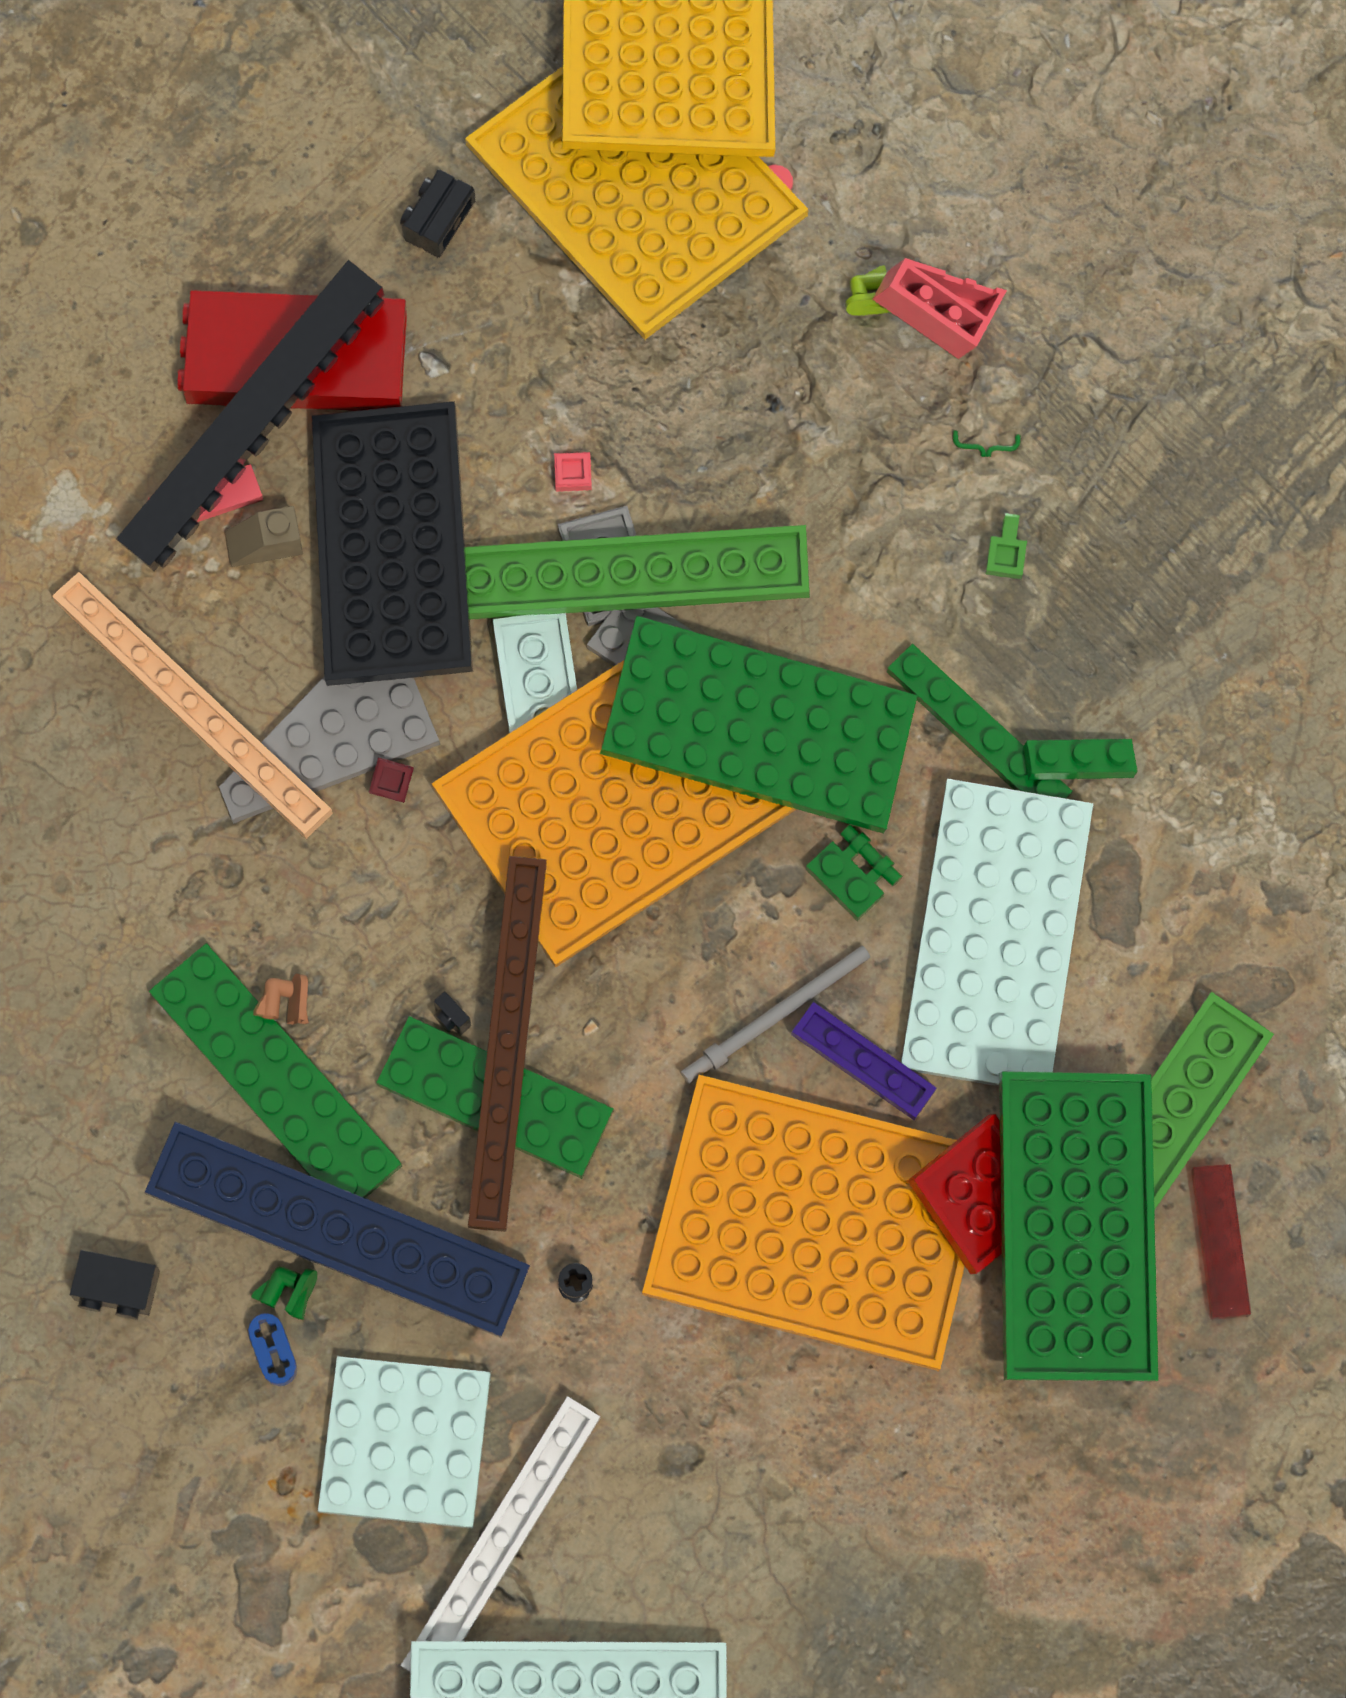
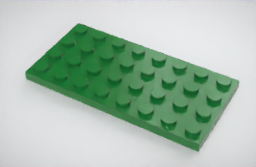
M636 616L600 754L884 834L888 826L918 695Z
M1000 1072L999 1111L1004 1380L1159 1381L1151 1074Z

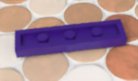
M814 1002L791 1033L793 1037L914 1121L937 1089V1087Z

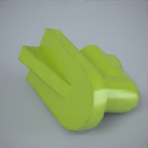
M885 265L879 266L865 275L852 277L850 280L852 296L845 302L847 313L853 316L891 313L872 300L875 293H867V290L879 288L887 273Z

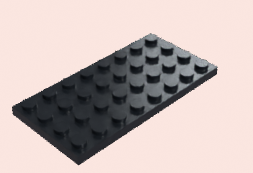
M455 401L312 415L324 677L326 685L333 686L473 672Z

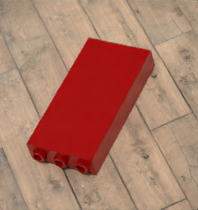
M190 290V303L183 304V324L188 325L187 336H181L180 356L185 358V370L179 369L178 391L184 392L186 403L227 406L319 295ZM382 298L384 304L372 318L368 315L359 325L361 331L357 338L350 345L345 343L336 353L338 359L332 368L326 373L321 371L312 381L315 383L312 392L303 401L298 398L291 408L361 411L401 407L407 325L406 300Z

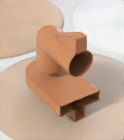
M296 974L292 981L277 978L268 979L264 985V994L256 1005L253 1015L265 1019H278L280 997L283 996L289 998L287 1024H308L306 1009L308 994L307 976Z

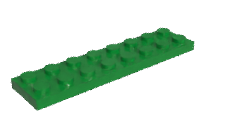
M207 943L149 990L150 995L309 1176L366 1198L402 1167V1163L280 1025L274 1019H265L253 1015L258 1001Z

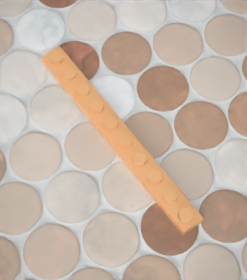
M80 572L52 595L54 602L305 839L333 814L332 809Z

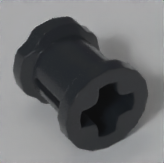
M571 1263L565 1266L559 1274V1292L564 1299L578 1303L589 1297V1293L593 1288L592 1274L586 1266L579 1263ZM571 1275H576L578 1280L585 1279L582 1282V1289L580 1291H575L573 1286L566 1287L570 1283L569 1277Z

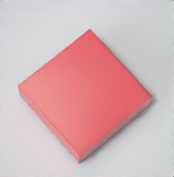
M590 452L554 453L556 492L592 490Z

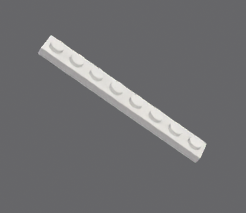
M567 1396L416 1641H464L600 1420L599 1415ZM411 1650L409 1651L403 1663L401 1664V1666L409 1672L411 1664Z

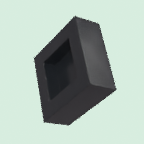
M445 991L434 1000L435 1010L437 1011L434 1017L446 1031L449 1032L454 1029L461 1036L471 1027L470 1017Z

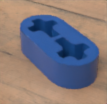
M265 1313L256 1316L251 1321L248 1332L261 1371L266 1380L272 1385H287L296 1376L297 1363L284 1327L280 1320L272 1314ZM267 1322L270 1327H277V1330L272 1333L275 1346L269 1348L263 1337L256 1338V1333L261 1331L260 1324ZM278 1352L279 1358L283 1363L290 1362V1366L285 1369L286 1375L281 1378L276 1373L269 1374V1369L274 1367L271 1354Z

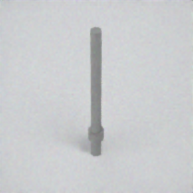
M860 946L721 1044L714 1043L703 1051L701 1058L680 1071L685 1081L690 1084L698 1078V1075H703L711 1068L716 1070L728 1062V1056L870 958L868 951L864 946Z

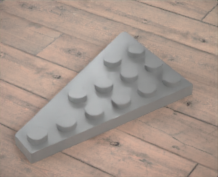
M323 677L261 742L314 793L373 771L378 757L396 762L440 745L414 678L327 686L325 677ZM234 771L219 786L233 824L273 809Z

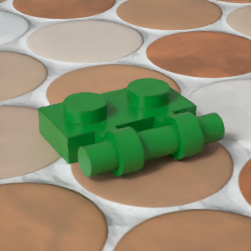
M849 825L840 835L850 845L842 851L832 841L806 865L805 870L858 921L884 897V892L876 883L883 877L893 887L903 876L893 867L895 863L887 855L883 857L870 844L871 839L864 832L860 834ZM859 854L873 867L867 875L853 862Z

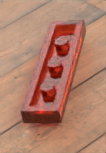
M1231 1164L1193 1167L1191 1174L1211 1320L1250 1316L1251 1309Z

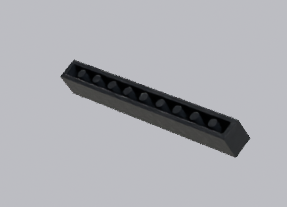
M348 260L119 534L116 540L153 571L159 566L162 568L167 566L176 554L174 547L182 538L185 540L189 539L199 527L200 523L197 520L205 510L211 512L218 505L223 497L220 492L228 482L234 484L242 476L246 469L243 464L252 454L258 456L269 442V439L266 438L275 426L278 429L281 428L290 418L292 411L289 409L298 398L303 401L315 387V383L312 381L321 371L326 373L332 368L338 359L336 353L344 343L350 345L357 338L361 331L359 327L361 322L367 315L372 318L384 304L382 286Z

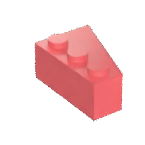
M904 258L886 273L872 300L959 359L977 347L1007 290L998 287L991 289L978 285L976 280L956 278L947 275L945 270Z

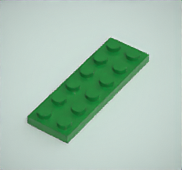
M409 1016L376 1083L377 1086L478 1132L487 1051ZM524 1068L516 1149L582 1179L614 1112V1108Z

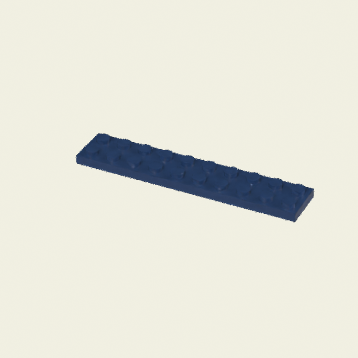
M178 1122L173 1124L145 1190L146 1195L500 1338L530 1265Z

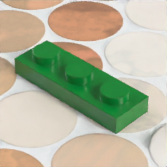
M1132 739L1027 740L1023 746L1028 780L1134 778L1138 772Z

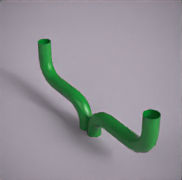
M953 431V442L958 448L977 449L981 452V457H991L993 451H1014L1020 446L1021 435L1017 434L1015 435V444L1013 446L994 445L989 447L986 452L981 445L959 442L958 431Z

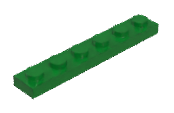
M913 643L887 668V673L908 693L918 695L917 701L1013 790L1065 799L1072 794V790L1060 779L1028 780L1023 745Z

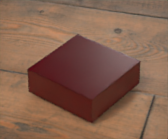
M378 757L368 793L404 803L414 767Z

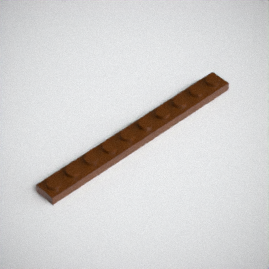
M509 856L468 1228L507 1231L547 867L546 859Z

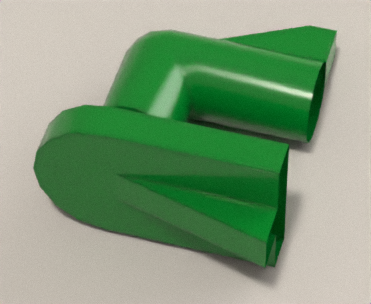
M279 1266L275 1268L270 1279L253 1292L251 1298L275 1308L284 1287L287 1286L294 1289L285 1311L296 1319L304 1320L307 1302L315 1287L318 1273L311 1268H307L301 1275L296 1271Z

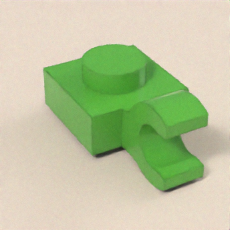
M1005 513L1001 537L991 536L985 574L1014 579L1022 578L1027 541L1017 540L1020 515Z

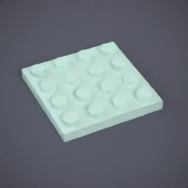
M337 1356L318 1512L473 1529L491 1373Z

